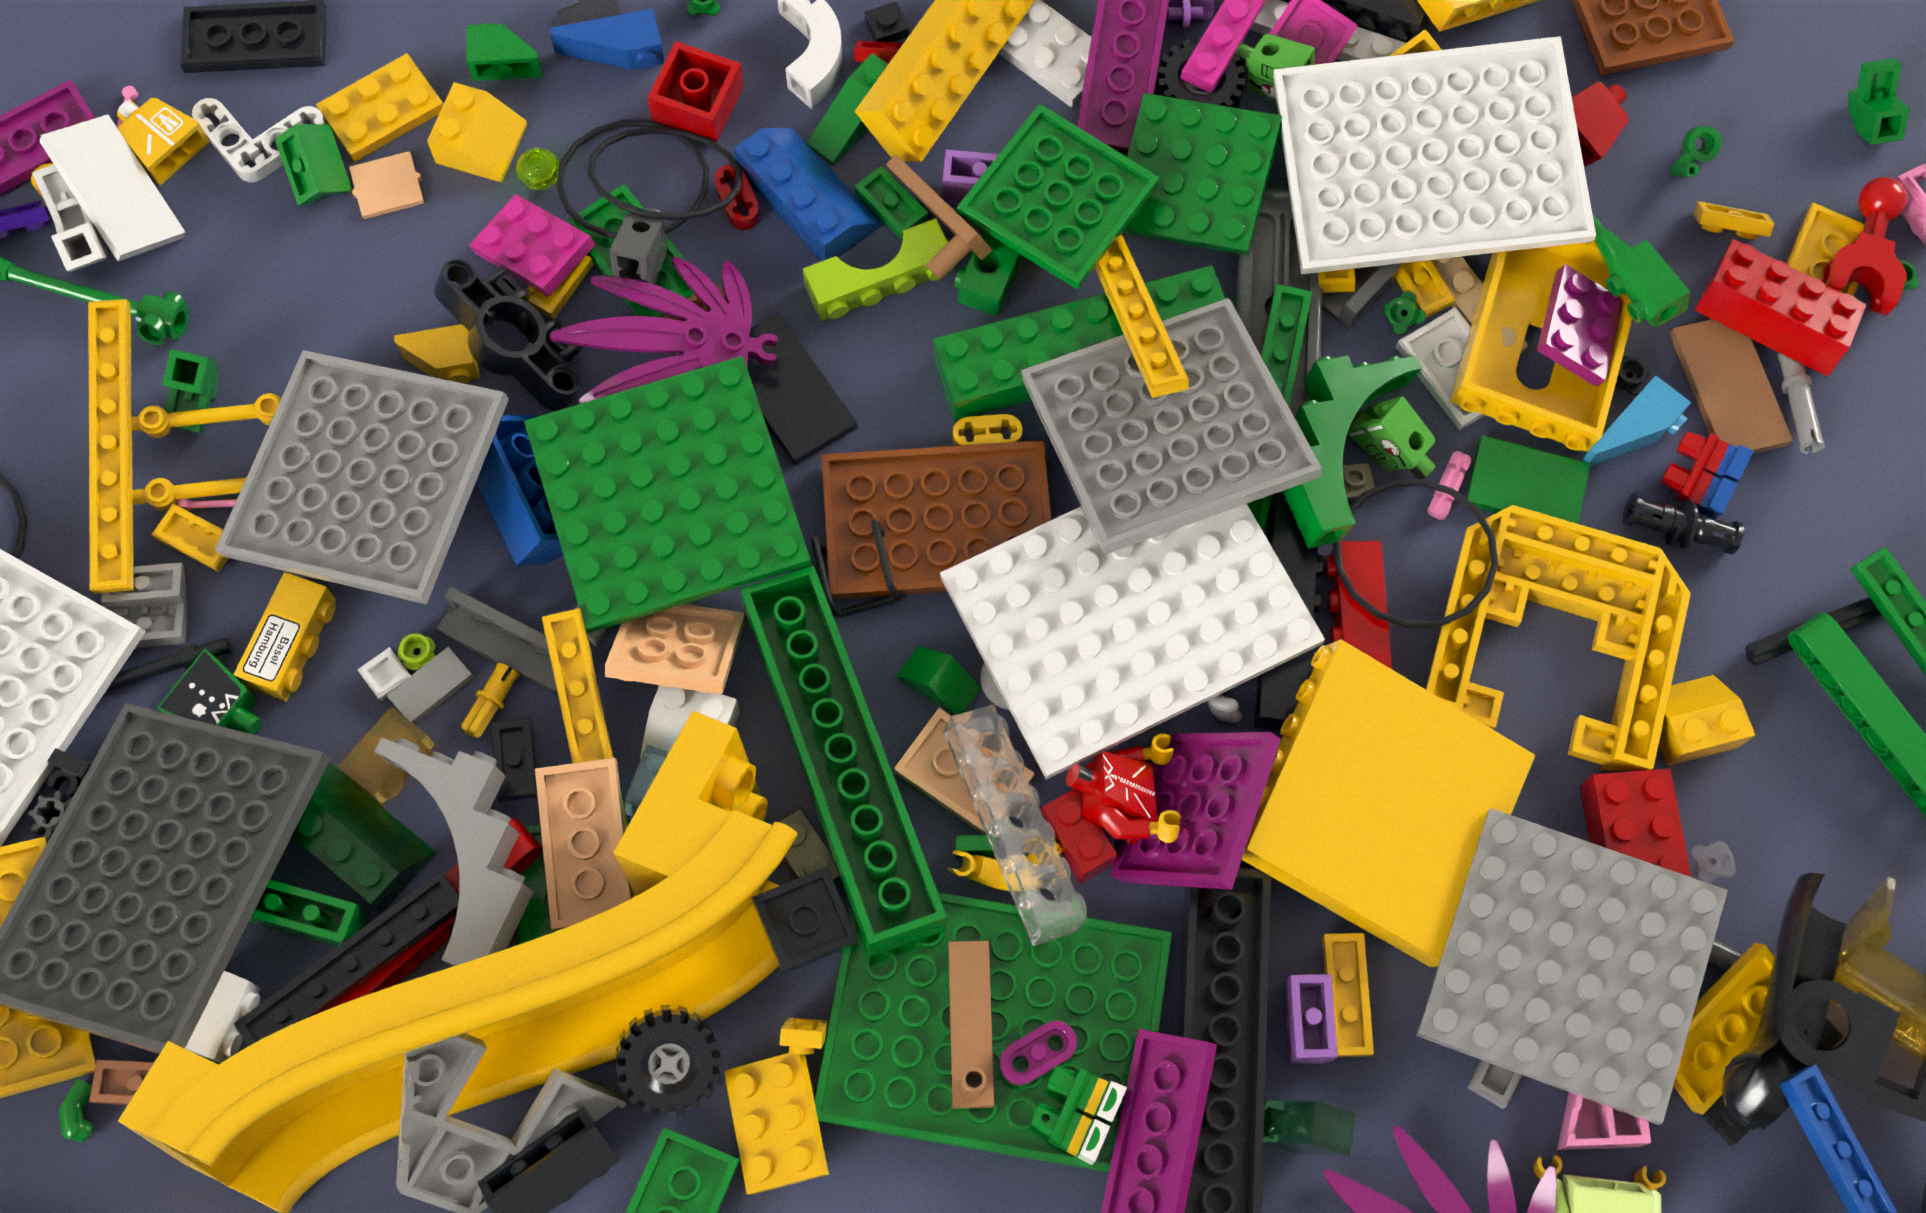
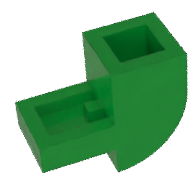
M1896 58L1861 63L1857 89L1849 90L1848 108L1855 130L1870 145L1904 140L1910 107L1896 97L1902 65Z
M170 349L162 386L170 388L165 411L171 413L209 409L211 398H216L218 386V366L214 359ZM205 424L175 428L203 434Z

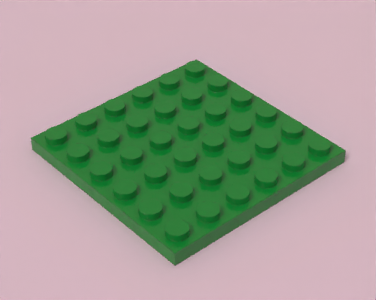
M743 356L524 421L579 608H581L584 626L588 634L811 565V559Z

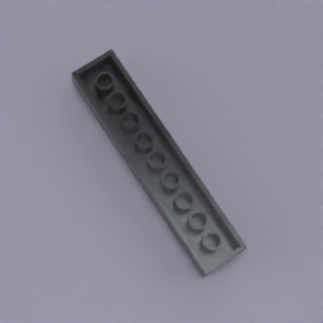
M1239 868L1232 890L1185 887L1178 1036L1217 1044L1184 1213H1261L1271 876L1261 870Z

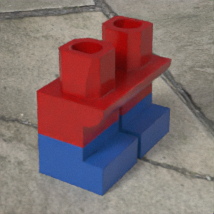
M1686 432L1682 436L1675 452L1693 460L1689 469L1687 470L1671 462L1666 468L1660 483L1676 492L1675 500L1681 503L1685 500L1694 501L1698 512L1713 516L1716 519L1723 514L1754 450L1742 445L1738 447L1719 440V437L1713 433H1710L1705 438Z

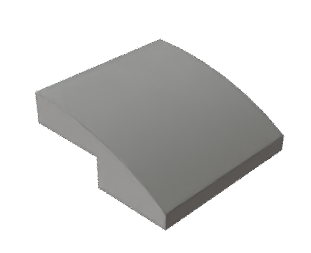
M182 562L134 566V591L102 593L101 603L106 609L146 631L135 648L186 644L187 595L185 570Z

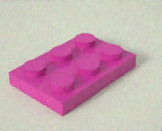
M515 194L469 246L476 255L499 268L505 266L509 270L510 275L549 297L595 246V243L590 235Z

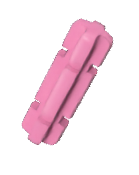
M1455 451L1450 457L1439 484L1458 491L1471 463L1470 456L1460 451ZM1435 491L1427 513L1438 520H1444L1455 498L1449 494Z

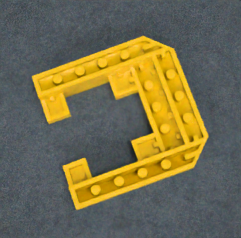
M1515 505L1486 518L1495 534L1499 562L1491 590L1470 614L1441 626L1425 690L1494 730L1497 725L1504 692L1469 682L1484 619H1490L1517 628L1522 621L1527 600L1598 621L1591 650L1625 660L1611 724L1579 715L1575 719L1567 755L1602 765L1601 770H1653L1689 604L1690 591L1661 548ZM1479 522L1468 527L1465 531L1444 617L1464 609L1484 587L1491 565L1488 536Z

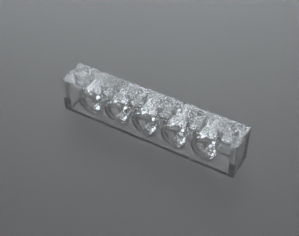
M994 704L951 716L943 734L1032 945L1036 946L1077 932L1087 919L1085 901L1081 894L1075 892L1070 881V867L1066 859L1062 856L1060 857L1054 844V830L1048 821H1044L1039 809L1038 793L1034 786H1029L1024 774L1022 756L1017 750L1014 751L1009 740V728L1005 718L999 716ZM984 747L991 750L994 756L983 754L979 748ZM994 782L1005 784L1009 792L999 790ZM1009 817L1020 819L1024 827L1013 825ZM1024 853L1034 854L1040 863L1030 862ZM1040 889L1051 891L1056 900L1046 899L1041 894Z

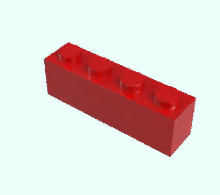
M1341 541L1343 569L1355 591L1380 612L1388 614L1381 541ZM1333 546L1330 554L1325 555L1324 560L1325 576L1331 577L1332 590H1328L1327 608L1329 613H1334L1335 626L1330 628V643L1341 639L1392 669L1388 622L1376 618L1351 598L1336 572Z

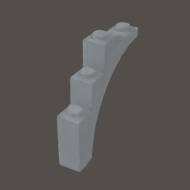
M381 737L374 752L387 763L407 772L426 788L445 816L453 836L460 874L459 902L451 938L442 961L453 967L507 949L534 892L523 884L525 877L503 868L520 833L509 824L510 817L490 809L506 777L495 766L497 760L479 751H475L473 756L459 751L455 760L435 751L432 752L431 756H427L418 752L420 749L418 745L406 739L398 737L395 743Z

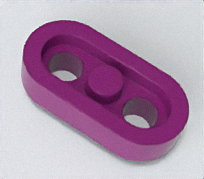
M1050 1021L1010 1044L1003 1051L1000 1058L1002 1076L1013 1085L1024 1086L1055 1069L1056 1066L1058 1067L1072 1057L1076 1049L1077 1038L1075 1032L1064 1022ZM1051 1037L1060 1038L1063 1043L1062 1049L1059 1051L1051 1050L1048 1047V1040ZM1016 1058H1023L1027 1061L1028 1068L1024 1072H1017L1013 1068L1012 1062Z

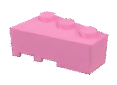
M1568 1093L1557 1151L1640 1148L1651 1143L1648 1121L1573 1093Z

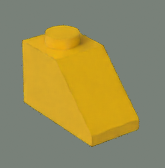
M462 324L394 335L395 344L402 358L431 377L464 384L470 380L480 378L478 363L473 358L468 347L469 331Z

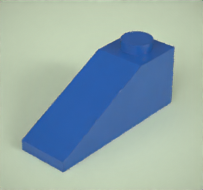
M653 8L549 28L556 54L629 70L637 68L649 69L657 64L664 63L662 43Z

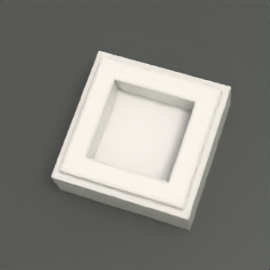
M390 647L357 669L381 703L388 699L386 695L411 676Z

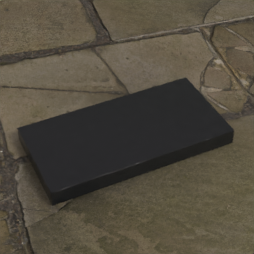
M324 0L184 7L181 68L184 73L325 66L327 9Z
M779 312L751 327L749 337L759 338L763 334H773L778 337L776 346L766 345L762 347L764 352L776 355L775 363L773 365H763L755 358L748 357L747 369L766 424L794 464L797 465L857 429L858 426L854 417Z

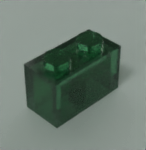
M1266 1101L1263 1143L1297 1154L1350 1156L1356 1113L1318 1101Z

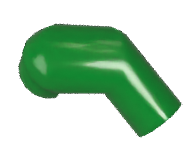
M77 1078L59 1108L61 1134L65 1139L70 1140L72 1138L78 1143L85 1142L93 1130L92 1123L83 1119V1108L90 1099L92 1084L80 1078Z

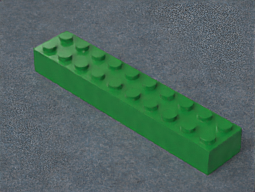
M814 565L741 588L745 615L869 957L946 931L947 916Z

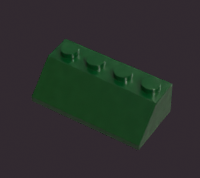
M330 762L292 834L296 841L381 914L437 854L436 851Z

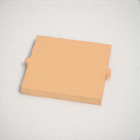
M410 151L349 167L354 184L352 194L358 199L363 220L425 204L419 184L422 178L420 173L416 172Z

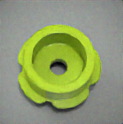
M418 633L409 634L400 642L397 652L398 658L404 662L403 665L407 669L419 670L420 667L435 657L434 650L436 645L428 636ZM416 649L421 650L419 655H414Z

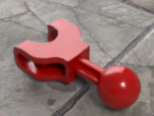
M1879 177L1863 186L1858 196V207L1861 214L1866 218L1864 229L1859 232L1849 245L1841 248L1834 255L1833 259L1824 266L1820 279L1824 284L1838 291L1842 290L1848 281L1861 284L1870 294V310L1887 316L1898 304L1907 276L1902 263L1896 258L1894 253L1896 242L1885 239L1888 222L1896 219L1904 211L1907 203L1906 190L1900 182L1889 177Z

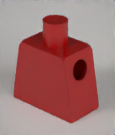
M1596 82L1572 97L1584 167L1602 159L1629 121L1628 115L1620 106L1626 100V92L1619 85L1612 84L1606 88L1603 83Z

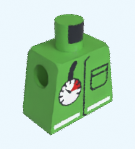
M1271 34L1263 35L1255 48L1242 43L1236 52L1240 58L1239 65L1248 69V88L1276 105L1273 80L1274 69L1314 65L1315 60L1314 47Z
M1403 396L1367 406L1349 427L1348 436L1389 472L1408 468L1417 479H1424L1435 468V464L1426 455L1427 451L1435 443V437Z

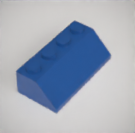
M761 128L734 147L735 160L745 172L750 185L820 261L835 256L839 258L881 227V222L792 128Z
M502 415L476 480L516 566L547 564L564 556L524 423L525 420L538 417V415Z

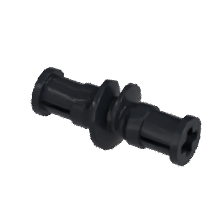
M1632 493L1626 502L1623 512L1624 525L1633 526L1637 524L1652 528L1655 532L1665 533V543L1668 545L1673 544L1677 537L1680 536L1679 543L1682 549H1687L1693 541L1702 545L1708 544L1723 548L1725 553L1732 555L1739 549L1744 535L1743 523L1738 521L1728 523L1714 519L1710 515H1699L1697 505L1694 501L1690 500L1683 501L1675 508L1671 504L1653 502L1643 499L1639 493ZM1640 511L1654 513L1653 517L1640 514ZM1713 531L1725 533V536L1715 535Z

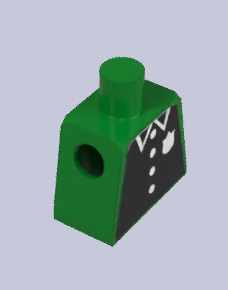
M206 649L201 652L157 707L160 712L256 735L262 725V719L250 712L257 703V698Z

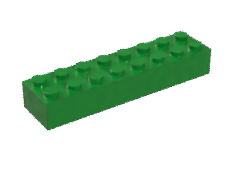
M1213 265L1144 283L1161 321L1225 299ZM1104 293L933 338V359L953 420L958 421L964 417L977 416L1032 401L1023 383L1021 370L1121 336L1123 331L1108 297Z

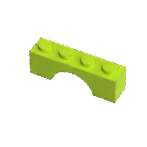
M935 218L903 230L901 249L897 256L888 264L876 269L863 270L851 267L835 256L803 268L804 286L820 321L828 318L837 319L846 315L849 310L862 305L872 306L888 295L896 292L899 294L906 293L922 282L939 280L926 267V264L948 242Z

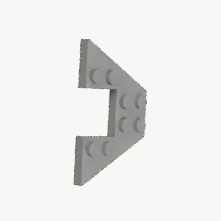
M464 1033L404 1053L396 1186L400 1194L456 1213H481L489 1206L477 1183L479 1180L583 1106L593 1120L597 1122L617 1106H620L621 1109L624 1108L628 1102L620 1093L554 1068L511 1139L447 1115L487 1049L483 1040Z

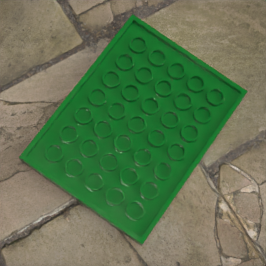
M938 892L947 916L946 931L869 957L851 908L849 919L858 937V943L843 949L815 1096L818 1122L1109 1173L1125 1094L1110 1124L1097 1159L1093 1165H1090L1049 1143L1048 1139L1050 1136L1043 1134L1030 1124L1040 1102L1061 1112L1066 1101L1065 1097L1046 1089L1054 1069L1030 1084L1017 1086L1009 1083L1002 1076L1000 1058L1003 1051L1010 1044L1050 1021H1061L1073 1029L1077 1038V1045L1072 1057L1058 1067L1069 1069L1076 1073L1082 1068L1103 1080L1113 1081L1127 1087L1138 1029L1159 1032L1172 932ZM989 941L994 1108L952 1109L948 942ZM1051 1037L1047 1042L1048 1047L1053 1051H1059L1063 1047V1043L1058 1037ZM1016 1058L1012 1062V1066L1017 1072H1024L1028 1068V1063L1023 1058Z

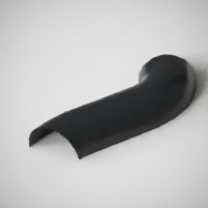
M1807 873L1800 875L1796 881L1782 918L1758 1031L1752 1044L1734 1057L1725 1068L1722 1086L1724 1105L1728 1113L1738 1123L1753 1130H1764L1784 1113L1790 1105L1778 1083L1807 1067V1065L1794 1058L1780 1040L1785 1026L1792 989L1803 982L1816 979L1834 982L1843 934L1847 924L1826 916L1812 906L1825 874ZM1828 998L1810 999L1800 1007L1796 1014L1795 1026L1797 1034L1806 1045L1813 1049H1818L1830 1000ZM1806 1028H1807V1035H1808V1036H1806L1805 1033H1804V1031H1805Z

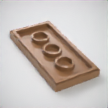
M1713 319L1676 327L1670 331L1669 336L1709 434L1713 433L1719 437V440L1736 447L1742 445L1754 450L1753 454L1789 446L1793 442L1751 338Z

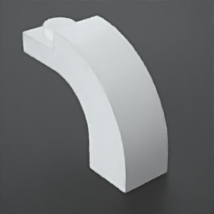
M778 0L779 14L803 33L810 42L806 51L786 68L787 88L808 107L813 109L830 93L840 75L842 45L839 22L832 8L825 0H817L812 5L809 0Z
M53 164L32 172L54 221L57 234L51 237L66 270L73 272L107 259L108 250L105 241L56 166Z

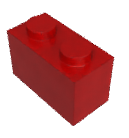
M1077 789L1070 790L1042 807L1040 820L1051 838L1063 849L1061 854L1080 885L1114 865L1117 853L1101 827L1085 818L1082 814L1081 795Z

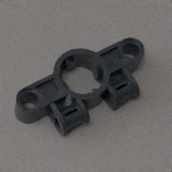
M460 259L447 261L441 269L435 284L434 293L438 301L469 331L468 347L477 363L492 373L504 376L513 375L548 410L555 412L567 408L578 391L581 382L577 372L568 363L581 351L583 346L550 340V334L553 331L562 329L560 327L561 322L555 318L545 325L544 319L538 310L527 302L532 293L527 288L522 289L509 276V270L505 266L500 267L486 278H483L466 261ZM494 321L512 323L519 328L523 335H526L529 343L521 351L502 349L496 342L489 339L483 324L489 326ZM555 386L562 388L564 391L557 389Z

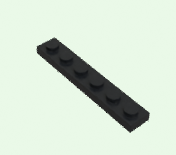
M441 870L236 1021L234 1025L246 1044L250 1046L283 1028L328 1010L457 913L459 902L458 891L445 873Z

